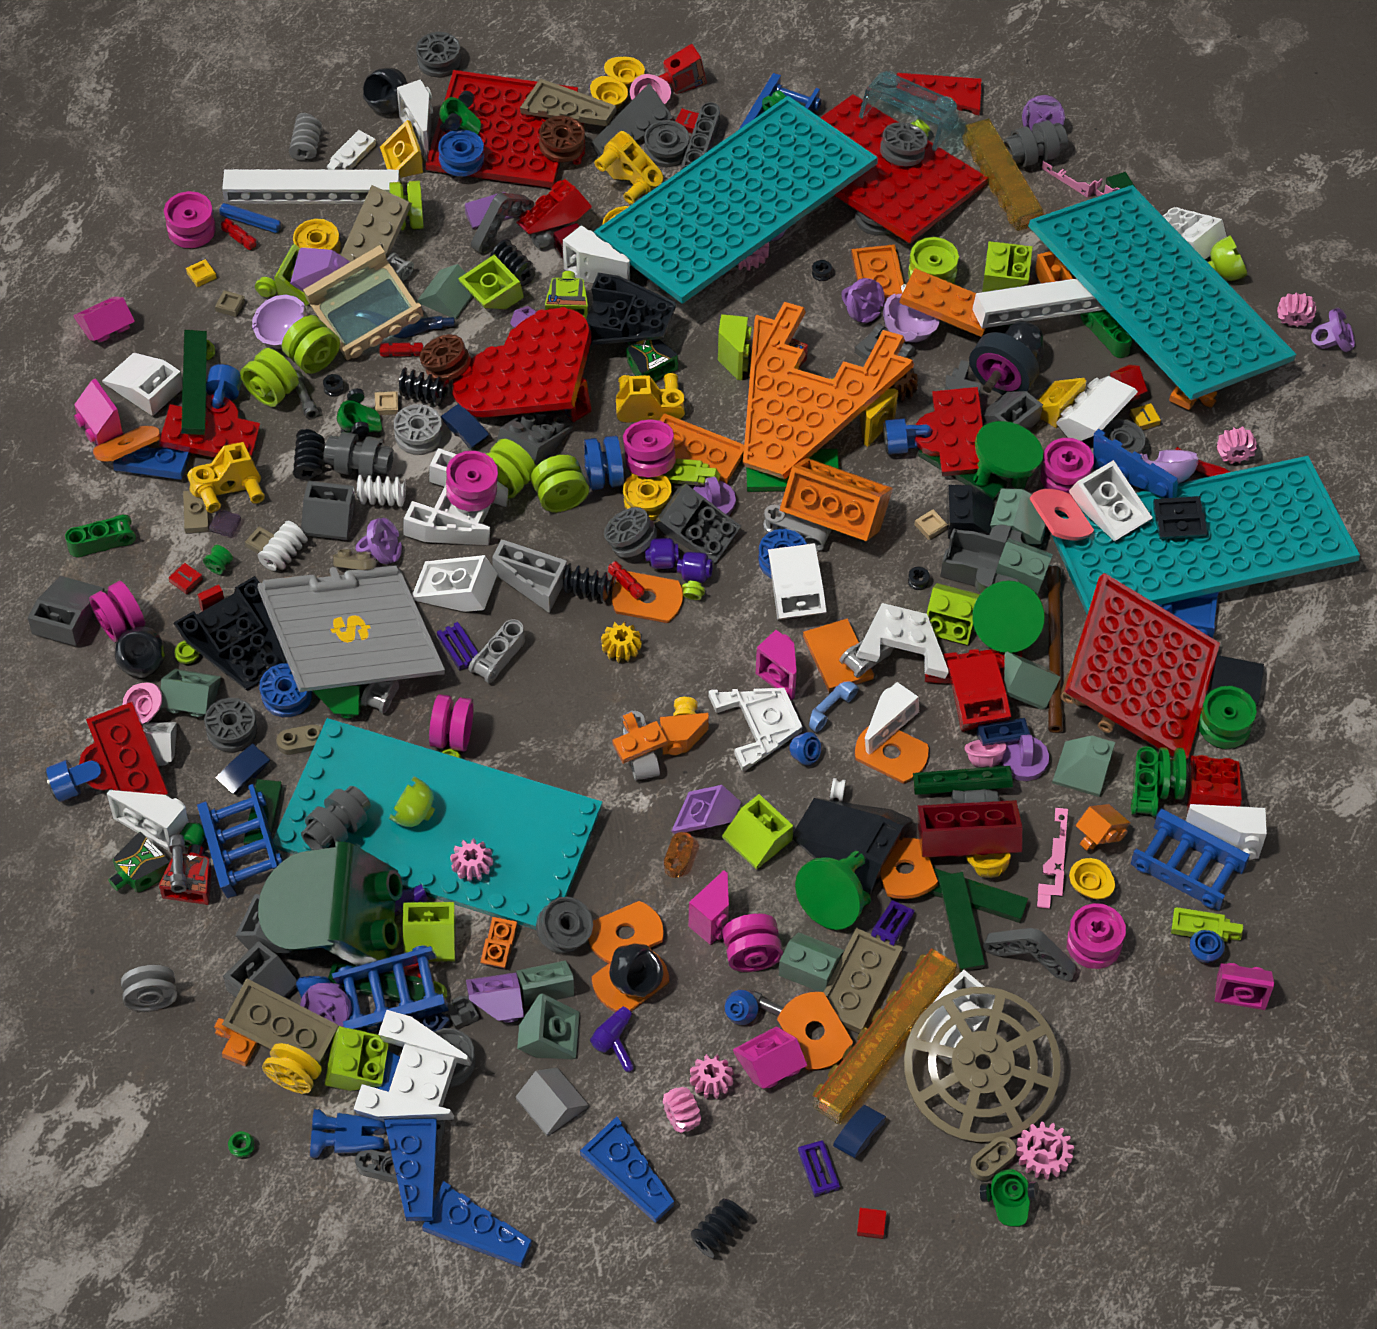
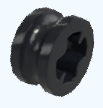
M826 260L814 262L812 265L813 278L818 281L830 279L832 275L831 263Z
M330 374L324 378L325 394L336 397L343 393L344 385L340 375Z
M919 566L909 571L908 585L912 589L923 590L928 586L929 572L927 569Z

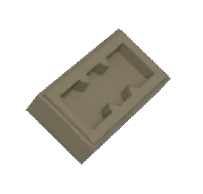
M183 491L185 534L209 532L208 512L202 498L195 497L190 491Z

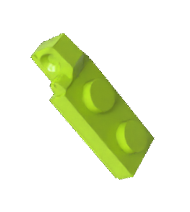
M676 459L673 468L663 475L668 478L670 483L700 486L705 485L706 478L714 476L719 482L721 474L716 468H709L710 465L703 463V461Z
M1176 907L1173 913L1171 934L1192 937L1198 931L1211 930L1219 934L1223 941H1240L1243 924L1230 923V919L1225 918V915Z

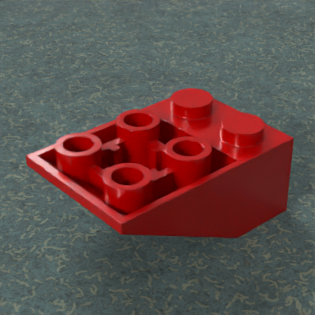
M564 179L556 182L546 196L543 195L535 202L536 205L530 210L524 211L516 223L528 234L575 222L592 206L574 185Z
M995 653L947 661L961 731L977 729V725L1010 720L1011 713Z
M1191 755L1187 814L1190 804L1240 807L1242 797L1239 761H1234L1231 758L1218 759L1210 758L1206 755Z

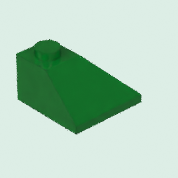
M364 684L312 690L334 714H340L344 718H353L361 711V697L364 692Z

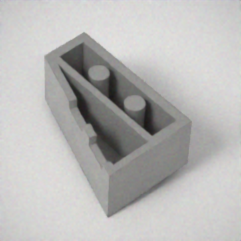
M501 539L492 557L493 568L498 573L497 576L550 613L563 587L567 561Z

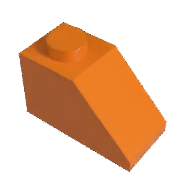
M708 713L660 717V728L667 739V745L662 747L663 755H679L688 752L708 731Z

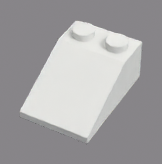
M420 79L397 87L399 117L403 123L407 120L411 121L421 154L426 161L430 151L431 114H433V108L430 104V99H432V94L429 87H425Z
M1114 460L1079 480L1069 490L1080 509L1113 541L1118 540L1152 519V516Z
M485 555L425 561L412 597L414 601L463 612L484 610L498 573Z
M109 790L107 793L113 819L137 833L141 831L149 840L170 851V836L180 834L185 825L189 823L185 805L176 798L171 799L166 795L115 790Z
M1190 804L1186 817L1187 822L1250 854L1249 860L1259 859L1267 834L1265 808Z

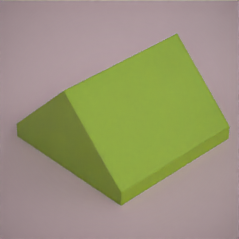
M293 244L274 277L277 296L290 295L297 297L307 306L309 303L304 292L290 284L300 249L296 244Z

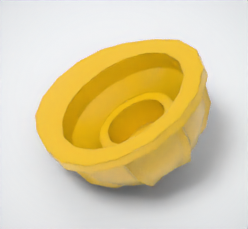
M613 57L607 60L604 65L605 73L614 80L624 83L626 87H631L635 78L645 73L644 65L632 57Z
M609 76L598 77L590 85L593 98L616 105V109L623 104L628 96V89L625 84Z
M996 853L985 856L976 854L966 855V859L979 876L994 878L1000 876L1006 870L1011 856L1010 853Z
M1085 858L1077 861L1071 867L1069 878L1076 892L1096 900L1105 899L1114 892V877L1107 865L1100 860Z

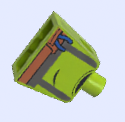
M564 271L562 278H553L551 280L545 301V310L566 307L567 309L579 312L586 319L588 303L584 280L575 278L573 271Z

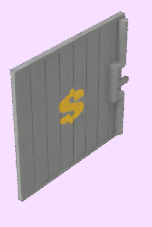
M396 565L376 567L368 570H349L344 575H339L337 569L331 567L329 571L331 576L317 578L315 575L268 579L263 580V583H258V591L299 692L443 675L445 673L443 664L400 568H397Z

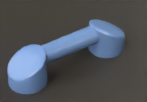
M851 681L843 682L836 686L813 709L809 728L816 733L819 732L828 719L823 713L840 697L846 702H850L857 694L859 687Z

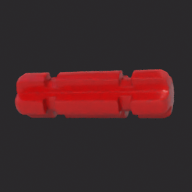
M226 218L221 222V229L229 233L240 244H244L245 248L252 250L256 247V239L248 235L249 233L237 224H234L232 220Z
M410 342L392 343V345L381 343L379 352L380 356H389V354H393V356H411V354L420 356L424 346L421 342H414V345H411Z
M614 561L608 566V572L612 576L615 575L617 577L616 580L628 592L631 591L630 594L635 599H639L645 593L644 587L640 583H636L637 580L626 569H622L623 566L617 561Z

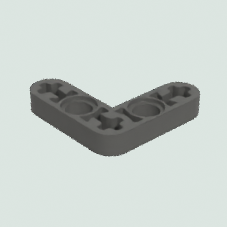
M498 193L493 198L472 239L471 247L481 254L486 252L490 248L505 217H519L524 211L534 207V201L525 195Z
M1026 928L989 933L983 945L985 951L995 956L1031 953L1053 976L1064 981L1072 980L1077 969L1076 964L1038 929Z
M437 1120L436 1160L445 1135V1123L443 1120ZM375 1150L360 1151L357 1154L355 1164L357 1171L361 1175L398 1184L396 1174H388L385 1171L386 1167L393 1163L392 1154ZM370 1158L372 1160V1164H369L368 1167H364L363 1162H366L367 1159ZM380 1161H382L380 1167L381 1171H378L377 1165L380 1166Z

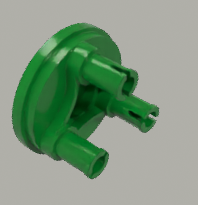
M995 421L984 425L979 430L975 439L979 468L973 480L974 482L977 481V485L985 486L988 483L990 474L993 472L1003 477L1013 478L1012 486L1015 489H1024L1029 477L1038 469L1043 459L1041 443L1029 430L1015 423Z
M1000 581L987 587L977 598L972 614L973 625L978 637L988 647L999 652H1018L1029 647L1040 636L1045 623L1044 606L1037 593L1029 586L1017 581Z
M854 851L847 858L840 859L839 861L826 857L812 859L798 871L795 881L798 901L806 914L819 925L836 930L847 928L859 918L862 909L870 904V895L863 891L862 885L854 873L857 868L865 863L862 853L855 858L859 851Z

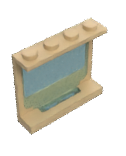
M380 245L303 289L306 300L318 318L340 338L339 349L346 360L357 358L364 350L379 345L383 339L390 335L398 334L402 328L418 322L424 316L420 303L414 301L387 261L385 251Z

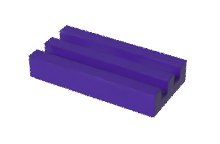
M456 622L453 627H445L443 632L442 630L437 631V637L460 671L469 667L472 659L455 633L458 634L473 658L478 652L460 624ZM447 636H450L465 662L462 663L447 640Z
M892 900L873 928L871 936L876 938L879 935L881 936L880 940L885 942L888 939L890 940L889 944L894 946L912 919L915 910ZM895 908L898 909L885 930L882 929ZM905 912V917L903 918L895 932L892 934L891 931L893 930V928Z
M823 1140L798 1147V1153L814 1198L820 1196L821 1193H824V1195L828 1194L831 1190H834V1192L839 1191L840 1185ZM817 1148H819L831 1184H827L815 1152ZM806 1151H809L821 1184L820 1187H818Z

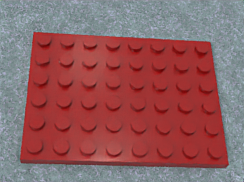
M854 94L820 117L874 154L878 159V164L834 196L908 243L916 240L983 188L988 182L989 177L927 140L924 158L920 163L914 166H899L888 162L880 153L883 131L888 125L899 122Z

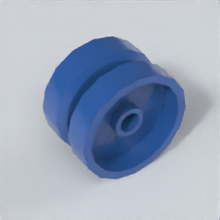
M617 435L604 438L603 452L601 451L600 442L596 438L584 439V463L590 489H603L605 474L611 487L623 486V464Z

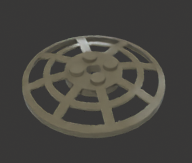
M969 987L956 990L932 1003L920 1015L913 1026L906 1043L904 1055V1074L907 1088L922 1115L944 1133L960 1140L975 1143H990L995 1138L1001 1136L1012 1138L1021 1134L1023 1130L1030 1128L1031 1124H1035L1045 1113L1054 1098L1061 1071L1057 1041L1043 1016L1030 1003L1019 996L991 987ZM971 994L995 995L992 1009L975 1008L961 1013L952 1000ZM1005 998L1025 1008L1038 1021L1040 1026L1027 1032L1017 1020L1003 1013ZM944 1006L951 1018L939 1028L933 1041L928 1042L917 1039L919 1031L926 1020L938 1008ZM975 1016L990 1017L986 1031L975 1032L971 1031L965 1019ZM1002 1020L1012 1026L1020 1036L1007 1042L1000 1035L996 1034L999 1021ZM956 1025L963 1037L956 1047L940 1045L946 1032ZM1044 1035L1048 1038L1053 1057L1052 1078L1037 1073L1038 1060L1033 1041ZM1025 1045L1030 1057L1029 1070L1015 1066L1013 1051ZM913 1050L929 1053L928 1070L933 1084L921 1092L918 1091L913 1075ZM937 1055L951 1058L953 1073L941 1080L936 1068ZM986 1056L990 1060V1067L984 1070L979 1069L975 1063L976 1058ZM1011 1076L1027 1080L1021 1092L1011 1100L1004 1088ZM958 1082L963 1088L970 1091L966 1105L955 1100L946 1089ZM1034 1083L1049 1088L1039 1108L1022 1122L1015 1107L1027 1097ZM995 1093L1002 1105L991 1109L976 1108L980 1094ZM939 1094L949 1106L958 1112L964 1113L960 1128L953 1127L941 1120L929 1109L925 1101ZM1006 1113L1013 1126L1008 1130L996 1133L978 1134L970 1132L974 1117H994Z

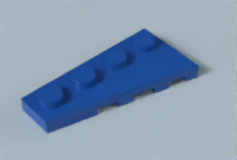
M1098 429L1094 433V470H1098L1114 460L1129 484L1163 498L1177 497V477L1154 463L1149 465L1144 461L1142 455L1135 451L1130 453L1122 448L1123 443L1116 439L1111 441L1105 437V432Z
M384 1119L406 1221H433L437 1119Z

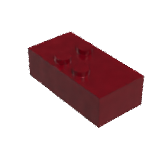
M1017 800L917 805L918 835L922 857H961L976 854L985 856L996 853L1022 852V823Z

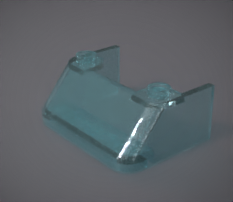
M891 71L880 73L866 88L859 113V118L863 119L875 103L881 99L938 124L932 147L934 151L938 149L955 128L959 118L957 104L952 98L899 77Z

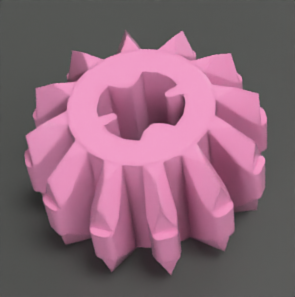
M1296 292L1293 295L1288 293L1286 297H1281L1277 310L1278 318L1281 319V323H1287L1288 326H1306L1307 323L1313 322L1315 317V302L1311 296H1306L1305 293L1298 294Z
M1233 427L1230 431L1225 430L1224 434L1219 435L1217 442L1218 453L1223 461H1229L1230 464L1234 462L1240 464L1243 460L1249 461V457L1254 456L1257 449L1256 438H1254L1251 430H1245L1244 427L1239 429Z
M473 838L471 844H467L463 840L462 847L455 846V854H451L450 860L453 863L451 865L453 872H458L457 874L460 879L467 876L469 882L472 881L473 877H477L481 881V873L489 875V867L493 865L492 851L490 848H486V844L483 841L477 844Z
M706 1054L704 1061L697 1059L695 1067L690 1069V1075L692 1076L690 1084L695 1086L696 1094L704 1092L705 1099L709 1097V1094H713L717 1099L719 1092L726 1094L728 1086L733 1085V1078L731 1077L733 1069L728 1067L727 1059L719 1061L718 1054L714 1056V1059H710Z
M687 1087L674 1088L664 1094V1110L670 1125L673 1126L675 1131L680 1133L688 1132L700 1125V1109L697 1106L694 1095Z

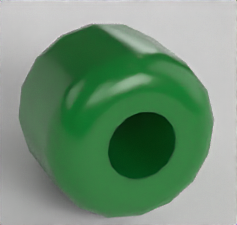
M197 822L187 823L179 834L184 836L185 847L188 849L192 844L201 846L206 838L203 826Z

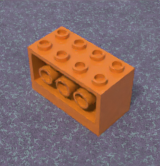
M806 458L792 466L779 511L868 541L880 532L893 488Z

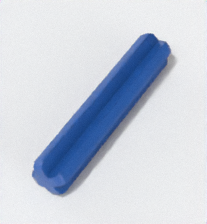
M222 203L219 209L221 216L278 233L281 228L280 220L230 204Z

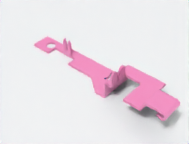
M1045 161L1042 162L1043 170L1087 198L1092 193L1101 196L1120 189L1118 187L1112 189L1105 185V191L1102 193L1097 189L1102 185L1103 179H1100L1098 182L1094 180L1090 185L1086 182H1076L1065 175L1066 171L1063 172L1064 169L1056 173L1052 171L1053 167Z
M1055 808V821L1061 822L1060 838H1053L1052 856L1043 865V875L1054 876L1056 874L1055 885H1038L1037 908L1050 909L1051 895L1062 896L1068 809ZM1059 815H1064V820H1059ZM1055 863H1056L1057 865L1062 864V865L1060 866L1061 870H1060V869H1055V868H1056Z

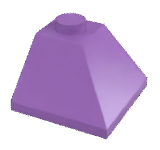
M300 248L290 284L304 292L303 289L345 266L350 261L333 250Z
M723 785L690 791L671 832L679 834L730 823L737 815L741 801Z
M516 973L466 980L469 1000L496 1020L514 1022L518 1018L524 1017L520 986Z

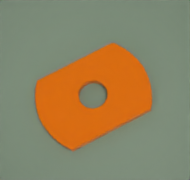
M140 426L96 446L93 449V454L99 461H114L158 441L161 434L157 427Z
M628 571L637 580L636 583H640L644 587L645 591L655 594L656 598L651 603H644L640 599H635L630 594L631 591L628 592L618 581L615 583L612 591V604L616 614L669 623L675 618L682 606L683 593L678 580Z
M869 726L858 737L855 746V760L902 784L913 780V773L922 772L926 766L929 750L928 744L900 730L894 733L870 755L866 752L865 736ZM887 746H895L900 750V755L897 758H888L883 754V749Z
M903 838L902 841L898 839L881 869L880 877L887 896L909 899L928 893L938 885V880L929 857H922L919 839ZM905 862L914 866L913 871L907 874H902L896 870L899 864Z
M637 901L593 920V929L588 941L592 951L600 959L611 964L613 954L620 946L639 943L651 948L662 943L663 925L658 914L650 906ZM629 926L633 928L634 935L628 939H622L616 935V932L620 927Z
M656 954L663 966V978L657 989L645 997L639 998L621 993L611 982L609 974L611 964H607L592 976L594 992L599 1001L610 1010L616 1012L624 1006L632 1011L669 983V973L664 961Z
M809 992L793 998L785 1005L777 1018L781 1028L797 1038L807 1066H805L806 1070H819L833 1066L847 1054L852 1046V1039L824 992ZM811 1022H819L824 1027V1035L818 1040H812L806 1035V1026Z

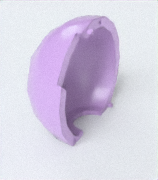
M894 293L888 297L884 305L883 316L889 332L903 335L905 342H919L931 336L937 329L939 319L899 303L902 294L895 295Z
M290 295L274 296L266 300L256 310L252 320V329L256 337L266 346L281 349L283 337L288 329L296 321L307 316L306 307L297 297Z
M1184 450L1159 451V456L1155 461H1150L1147 454H1140L1149 465L1154 463L1177 477L1178 484L1186 481L1195 472L1199 460L1197 453Z

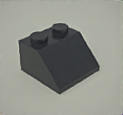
M948 485L946 500L948 539H950L953 529L990 535L992 530L990 524L994 514L993 499L972 485Z

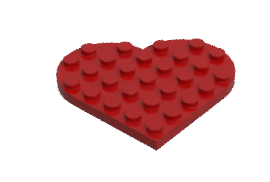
M566 307L538 310L534 315L523 320L509 332L504 345L490 346L471 358L469 367L464 373L455 378L452 391L457 404L459 403L472 416L493 417L574 408L592 338L587 320L579 312L567 309Z

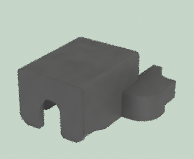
M1002 524L993 527L990 535L953 529L949 549H946L943 557L940 577L975 586L979 593L1000 581L1010 580L1018 582L1019 579L997 574L996 568L1008 538L1022 543V532L1012 530L1011 526Z

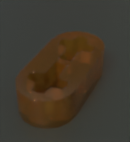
M678 832L671 839L664 858V871L669 877H681L686 871L694 846L693 837L687 832ZM685 841L686 845L683 846L682 851H679V844ZM675 859H679V865L676 868H671Z

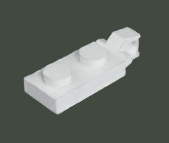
M358 130L331 157L330 163L327 165L328 170H352L376 146V139Z

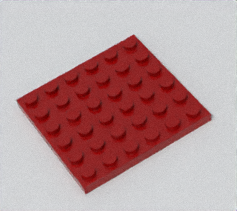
M453 70L445 100L450 97L458 99L463 91H470L475 96L473 104L468 109L480 120L481 127L478 136L481 137L484 143V164L479 171L468 176L552 188L555 184L560 162L552 161L545 157L539 147L541 125L549 118L521 114L520 107L537 84V81ZM560 85L578 92V87ZM439 117L426 161V170L447 173L441 168L439 163L438 147L441 138L451 130L445 133L439 128L442 123Z
M1104 573L1099 576L1064 692L1159 749L1161 747L1168 748L1171 756H1174L1176 748H1183L1187 760L1220 643Z

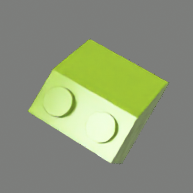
M495 255L458 278L459 282L484 308L507 309L524 298L520 281Z

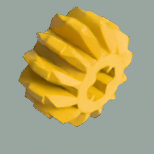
M625 621L622 625H617L614 622L613 628L606 627L605 634L601 636L603 653H607L609 659L616 657L618 663L621 658L628 662L630 656H637L638 650L642 646L640 641L641 634L639 631H635L634 624L627 627Z

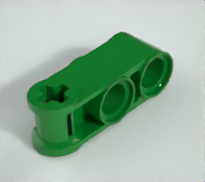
M1107 310L1080 313L1084 325L1097 336L1113 356L1124 358L1130 354L1133 338Z
M123 514L70 528L65 534L70 555L73 557H83L132 544L136 540V534L131 529L132 520L130 516Z
M1142 747L1137 751L1133 769L1131 815L1136 813L1151 814L1152 817L1157 815L1159 756L1152 747ZM1142 760L1149 761L1150 763L1146 764ZM1141 782H1147L1150 785H1143Z

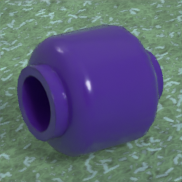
M671 538L653 539L650 547L645 550L646 561L651 562L653 569L673 568L675 562L679 560L678 543L674 544Z
M686 552L683 559L678 560L677 573L682 575V579L685 582L697 581L704 583L707 578L712 576L713 562L706 553Z

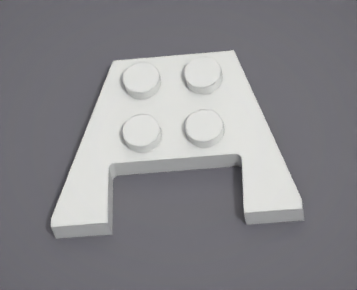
M882 603L856 657L877 662L880 657V644L923 654L925 656V674L946 678L948 668L928 615Z
M762 688L746 692H739L738 689H732V692L709 691V698L716 713L738 706L741 707L756 740L755 743L736 748L734 751L742 772L802 732V725L785 688Z

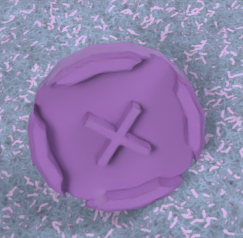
M1036 96L1024 106L1022 112L1023 126H1027L1031 131L1035 123L1049 120L1052 124H1064V108L1052 96Z
M862 278L842 291V299L847 306L849 316L853 320L862 323L872 322L879 316L880 307L884 305V291L879 282L869 278Z
M1335 308L1330 310V322L1319 325L1313 330L1311 339L1317 347L1325 349L1338 344L1344 352L1353 350L1355 344L1354 334L1349 323L1345 324L1344 319L1347 316L1342 309ZM1324 332H1328V337L1324 341H1319V336Z
M715 476L706 478L705 485H696L693 488L728 516L735 508V492L725 482H718Z
M377 518L370 521L367 527V536L359 540L355 549L357 552H371V555L380 563L387 565L398 561L401 556L402 544L401 542L398 543L397 537H399V532L395 525L387 518Z
M1021 735L1019 741L1005 743L1006 751L1000 763L1001 766H1011L1012 778L1021 781L1035 780L1048 768L1049 753L1047 747L1040 740L1032 737V735Z
M318 983L311 986L302 996L300 1006L343 1027V1021L349 1020L352 1012L351 1002L346 993L342 991V985L335 983Z

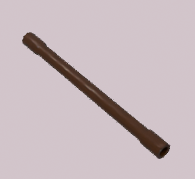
M1050 566L1047 569L1049 670L1061 677V568ZM1061 678L1049 701L1048 730L1052 733H1059L1063 730V711L1061 709L1060 697Z

